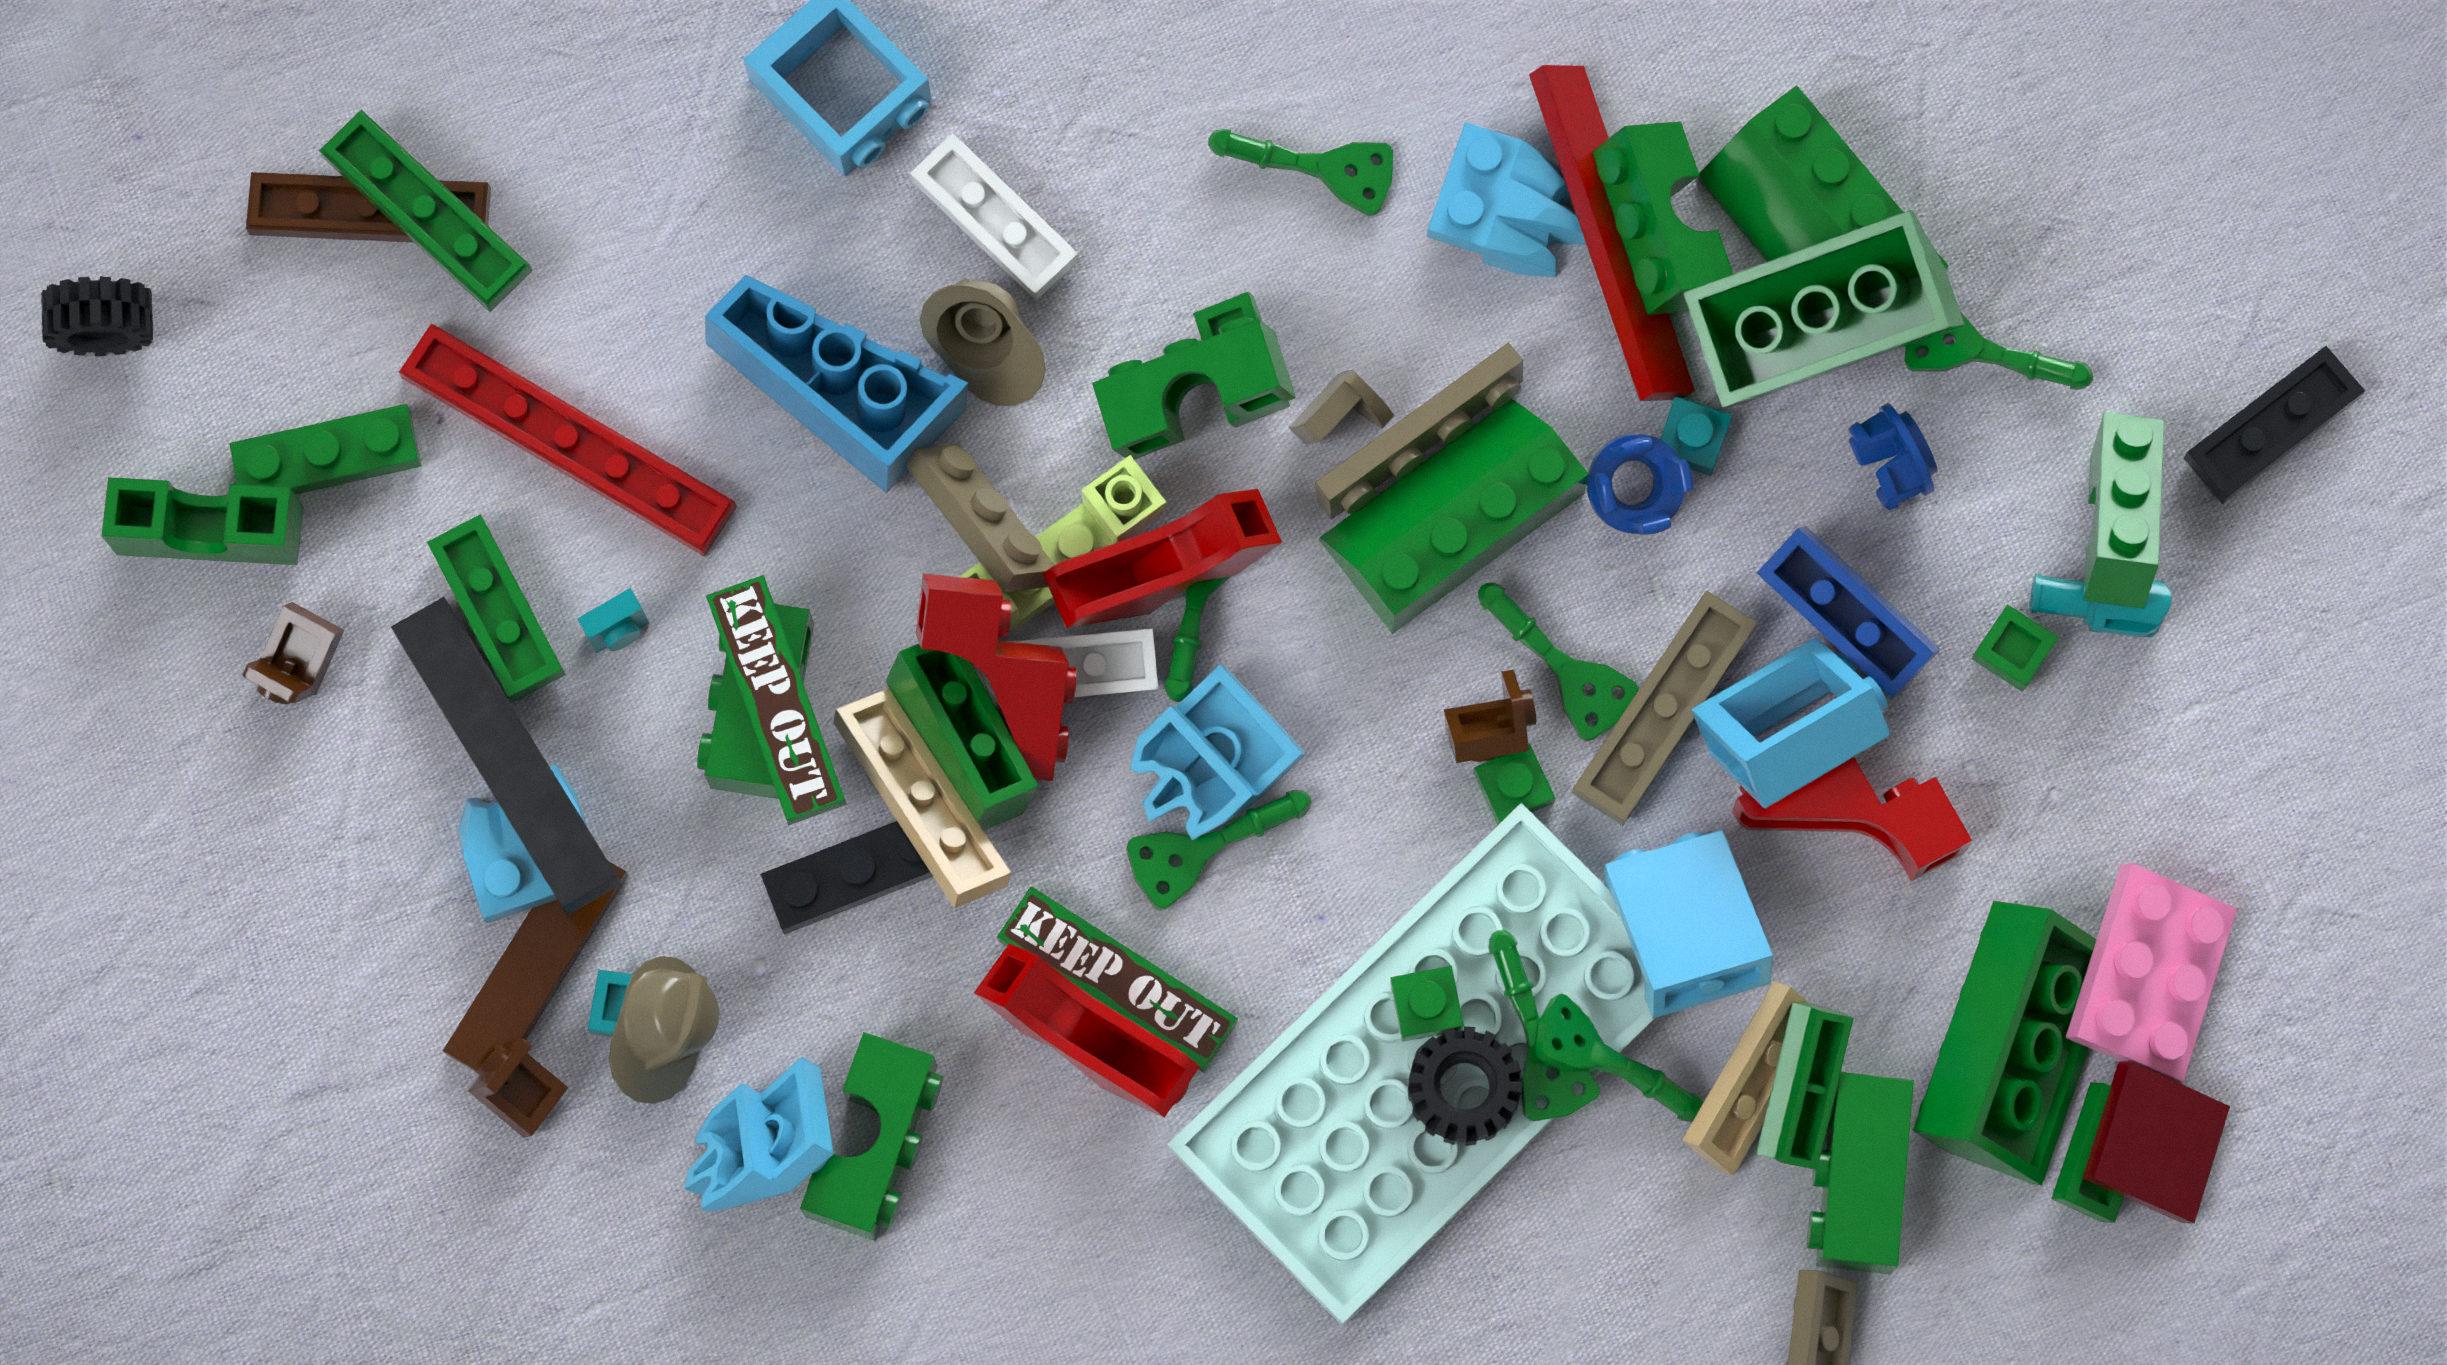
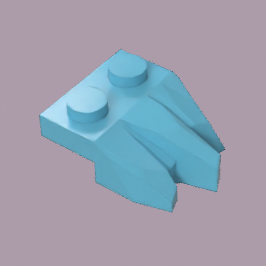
M1465 122L1427 229V237L1483 255L1484 264L1519 275L1556 277V257L1547 249V246L1553 243L1586 245L1577 215L1561 206V204L1572 202L1561 168L1521 139Z
M1219 664L1177 706H1170L1138 737L1130 769L1138 774L1155 772L1160 777V780L1142 802L1149 822L1178 806L1187 807L1190 815L1185 828L1191 840H1194L1253 805L1306 755V752L1225 665Z
M554 764L550 767L587 826L576 792L559 767ZM467 798L459 826V834L464 860L485 922L490 923L557 900L497 802L486 804L478 798Z
M801 1057L763 1092L759 1093L741 1083L710 1111L694 1138L697 1144L707 1146L708 1149L688 1170L684 1187L685 1190L702 1195L701 1209L709 1212L790 1192L811 1173L819 1171L825 1165L827 1160L833 1155L821 1068Z

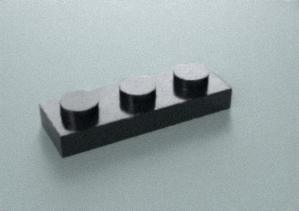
M2325 346L2186 453L2183 459L2216 498L2224 504L2359 400L2365 390L2332 351Z
M898 821L760 874L784 935L933 877Z

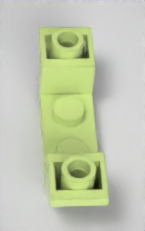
M1129 455L1081 489L1083 503L1041 532L1036 538L1044 552L1056 565L1073 557L1139 535L1165 508L1167 502L1132 456ZM980 562L959 576L994 580ZM1049 587L1003 592L1001 590L1003 600L1011 602L1009 631L1021 627L1055 603Z

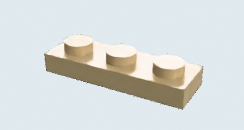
M1773 981L1682 1139L1685 1144L1717 1170L1733 1176L1763 1126L1792 1003L1802 1001L1809 1003L1790 986Z

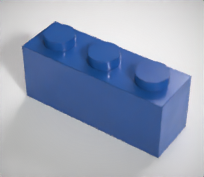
M1807 526L1797 528L1757 572L1767 584L1867 676L1872 677L1879 687L1891 698L1899 695L1941 650Z

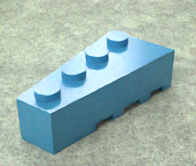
M746 274L705 315V339L708 347L886 494L908 472L906 464L916 448L931 447L966 410L968 382L950 373L947 377L923 366L921 359L902 350L896 353L866 338L867 333L847 323L843 327L816 314V308Z

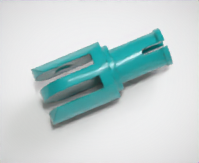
M2035 573L2030 594L2029 611L2030 613L2041 612L2083 618V623L2088 625L2090 632L2151 638L2159 631L2169 611L2172 598L2170 589L2164 582L2154 580L2145 609L2084 601V581L2047 577Z

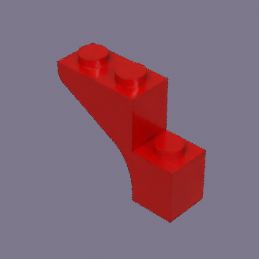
M1257 488L1217 494L1205 504L1169 524L1062 561L1042 574L1066 628L1151 614L1195 582L1237 575L1280 545L1282 540Z
M923 574L915 632L921 649L952 653L977 666L988 678L1016 746L1033 777L1037 780L1053 781L1055 763H1064L1067 756L1069 732L1067 726H1061L1063 703L1072 704L1074 700L1076 668L1069 666V662L1059 646L997 641L998 637L1007 638L1011 621V602L1003 600V594L996 580Z
M1852 757L1765 809L1740 786L1739 789L1743 795L1737 797L1732 809L1739 824L1748 830L1853 832L1868 836L1882 844L1896 857L1911 881L1964 854L1973 841L1936 776L1920 785L1915 777L1899 783L1883 794L1886 803L1881 804L1855 757Z
M1011 943L1007 945L974 992L978 998L1018 1031L1055 1049L1100 1088L1165 1118L1170 1109L1184 1097L1188 1090L1189 1082L1200 1068L1195 1061L1177 1048L1083 991L1040 956Z

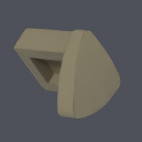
M1347 370L1337 374L1288 428L1304 444L1322 442L1352 408L1381 429L1394 417V414L1383 399L1355 371Z

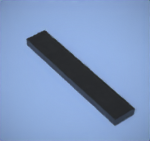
M445 597L391 626L402 648L567 916L621 885L617 874Z

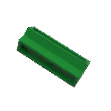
M1804 1001L1792 1003L1756 1154L1773 1158L1784 1164L1816 1170L1826 1136L1853 1024V1017L1837 1010Z

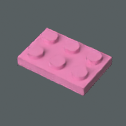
M2134 863L2120 865L2066 1038L2116 1060L2132 1061L2176 1082H2183L2237 908Z

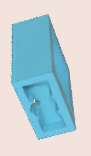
M810 0L743 59L749 81L844 177L857 166L860 169H864L871 165L884 151L885 141L900 127L907 130L916 125L929 109L928 102L932 100L928 78L850 0ZM845 26L901 84L841 137L784 79Z
M1817 637L1691 709L1710 756L1764 809L1891 735L1882 711L1888 708V703L1876 681L1870 676L1862 679L1850 659L1844 653L1839 651L1835 654ZM1829 692L1837 697L1760 743L1754 738L1757 734Z

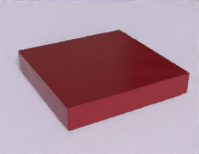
M2119 1061L2082 1179L2180 1223L2195 1224L2230 1106L2137 1063Z

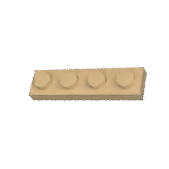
M888 688L837 708L833 724L952 906L957 908L1008 887L1011 876L1010 870L891 690Z

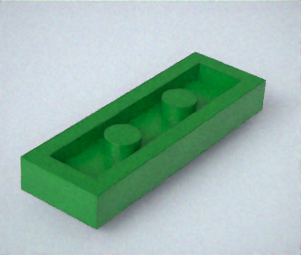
M407 404L229 443L237 484L291 487L295 495L422 467L411 410Z
M481 514L427 541L431 552L511 703L566 675Z

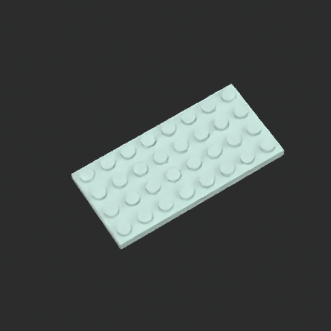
M1522 803L1167 1144L1168 1149L1342 1326L1555 1119L1528 1120L1523 1114L1521 1095L1511 1122L1505 1129L1499 1130L1496 1137L1488 1141L1485 1139L1478 1140L1476 1145L1465 1146V1142L1455 1141L1454 1145L1443 1142V1137L1437 1134L1433 1137L1425 1131V1125L1421 1120L1417 1122L1412 1113L1413 1107L1408 1099V1084L1413 1060L1417 1052H1421L1425 1042L1431 1037L1402 1042L1390 977L1452 966L1464 1026L1476 1027L1475 1032L1485 1034L1487 1030L1496 1035L1495 1040L1501 1045L1505 1042L1512 1050L1511 1056L1514 1061L1518 1060L1521 1069L1520 1079L1528 1047L1523 1025L1509 997L1504 995L1505 986L1493 954L1489 953V939L1492 933L1497 930L1510 932L1518 942L1516 947L1528 981L1533 983L1531 990L1539 1018H1541L1551 998L1561 993L1565 994L1590 1018L1604 1044L1619 1053H1622L1657 1019L1652 1018L1646 1003L1645 979L1611 891ZM1459 1063L1451 1066L1444 1072L1440 1080V1089L1444 1099L1450 1105L1466 1110L1475 1108L1485 1101L1489 1094V1082L1485 1073L1479 1067L1469 1063ZM1554 1067L1547 1069L1546 1076L1548 1079L1554 1080L1557 1077V1070ZM1603 1071L1589 1072L1595 1080ZM1577 1082L1573 1085V1093L1579 1095L1583 1091L1581 1083ZM1544 1096L1537 1098L1536 1105L1538 1108L1543 1109L1547 1105V1099Z

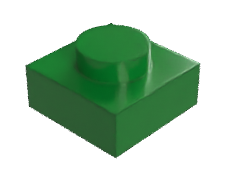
M2007 604L1971 659L2023 692L2059 637Z
M1530 743L1528 744L1529 751L1502 755L1474 767L1473 774L1497 825L1521 803L1533 813L1553 804L1555 801L1552 789Z
M1452 966L1390 977L1402 1042L1441 1035L1443 1030L1453 1027L1454 1031L1463 1030L1464 1023Z

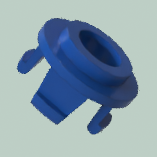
M1886 403L1879 407V413L1861 424L1855 422L1849 427L1848 431L1852 435L1849 443L1859 465H1868L1895 456L1876 472L1881 486L1877 489L1876 496L1886 509L1892 510L1899 507V502L1920 493L1926 496L1934 492L1931 475L1938 472L1937 465L1922 432L1907 411L1898 414L1890 403Z
M1627 434L1611 440L1596 454L1588 471L1587 493L1593 510L1608 526L1630 534L1649 535L1669 529L1671 527L1670 520L1682 504L1685 492L1693 490V477L1688 462L1685 459L1680 460L1676 452L1664 441L1645 434ZM1627 461L1644 463L1653 475L1651 494L1645 501L1639 504L1628 505L1622 503L1615 496L1612 489L1614 472L1621 464Z

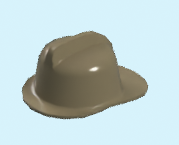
M964 278L956 283V285H948L933 292L925 301L919 320L923 337L954 374L968 382V389L979 399L998 406H1016L1030 400L1042 387L1046 372L1043 352L1034 336L1020 321L1018 305L1008 291L991 282L984 280L969 281Z
M666 956L647 960L633 972L626 988L624 1001L611 1038L608 1058L612 1078L621 1092L634 1101L656 1104L671 1099L685 1086L694 1069L699 1051L713 1038L719 1023V1007L715 994L708 986L705 976L697 974L691 966L680 959Z

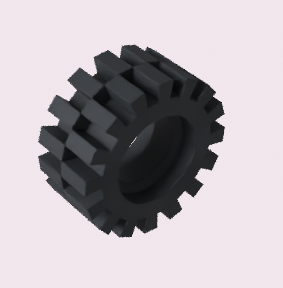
M100 276L99 280H90L89 277H78V282H73L69 279L62 280L60 285L51 284L47 286V290H43L41 293L42 340L50 349L57 348V352L61 353L74 351V355L85 356L87 352L95 353V356H106L105 352H113L115 355L126 354V349L136 352L142 350V346H149L152 343V291L150 288H145V284L140 282L131 284L130 279L124 278L111 281V277Z
M1464 1026L1463 1031H1454L1453 1027L1443 1030L1442 1035L1437 1038L1432 1036L1425 1042L1421 1052H1417L1409 1074L1408 1099L1409 1102L1411 1101L1412 1113L1417 1122L1421 1120L1425 1125V1131L1433 1137L1435 1134L1443 1137V1142L1454 1145L1455 1141L1465 1142V1146L1476 1145L1478 1140L1485 1139L1488 1141L1496 1137L1497 1132L1502 1128L1505 1129L1511 1122L1522 1093L1521 1069L1518 1060L1514 1061L1511 1056L1512 1050L1505 1042L1501 1045L1495 1040L1496 1035L1487 1030L1485 1034L1475 1032L1476 1027ZM1469 1063L1479 1067L1485 1073L1489 1082V1094L1482 1104L1465 1110L1453 1107L1444 1099L1440 1089V1080L1444 1072L1453 1065Z

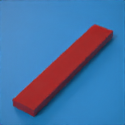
M1542 65L1529 74L1638 398L1640 401L1674 400L1675 396L1685 398L1695 392L1669 313L1647 315L1640 291L1635 283L1634 274L1621 235L1616 227V221L1603 182L1598 175L1592 151L1609 138L1584 66Z
M432 323L399 371L401 378L704 557L737 508L735 501Z

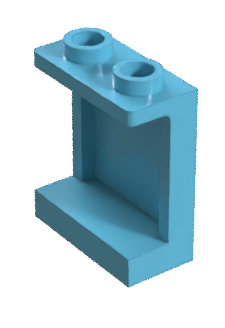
M1723 830L1709 834L1700 832L1689 833L1678 838L1671 845L1647 852L1641 849L1631 850L1621 854L1613 862L1605 864L1604 885L1612 893L1644 976L1645 1000L1652 1018L1771 984L1773 954Z

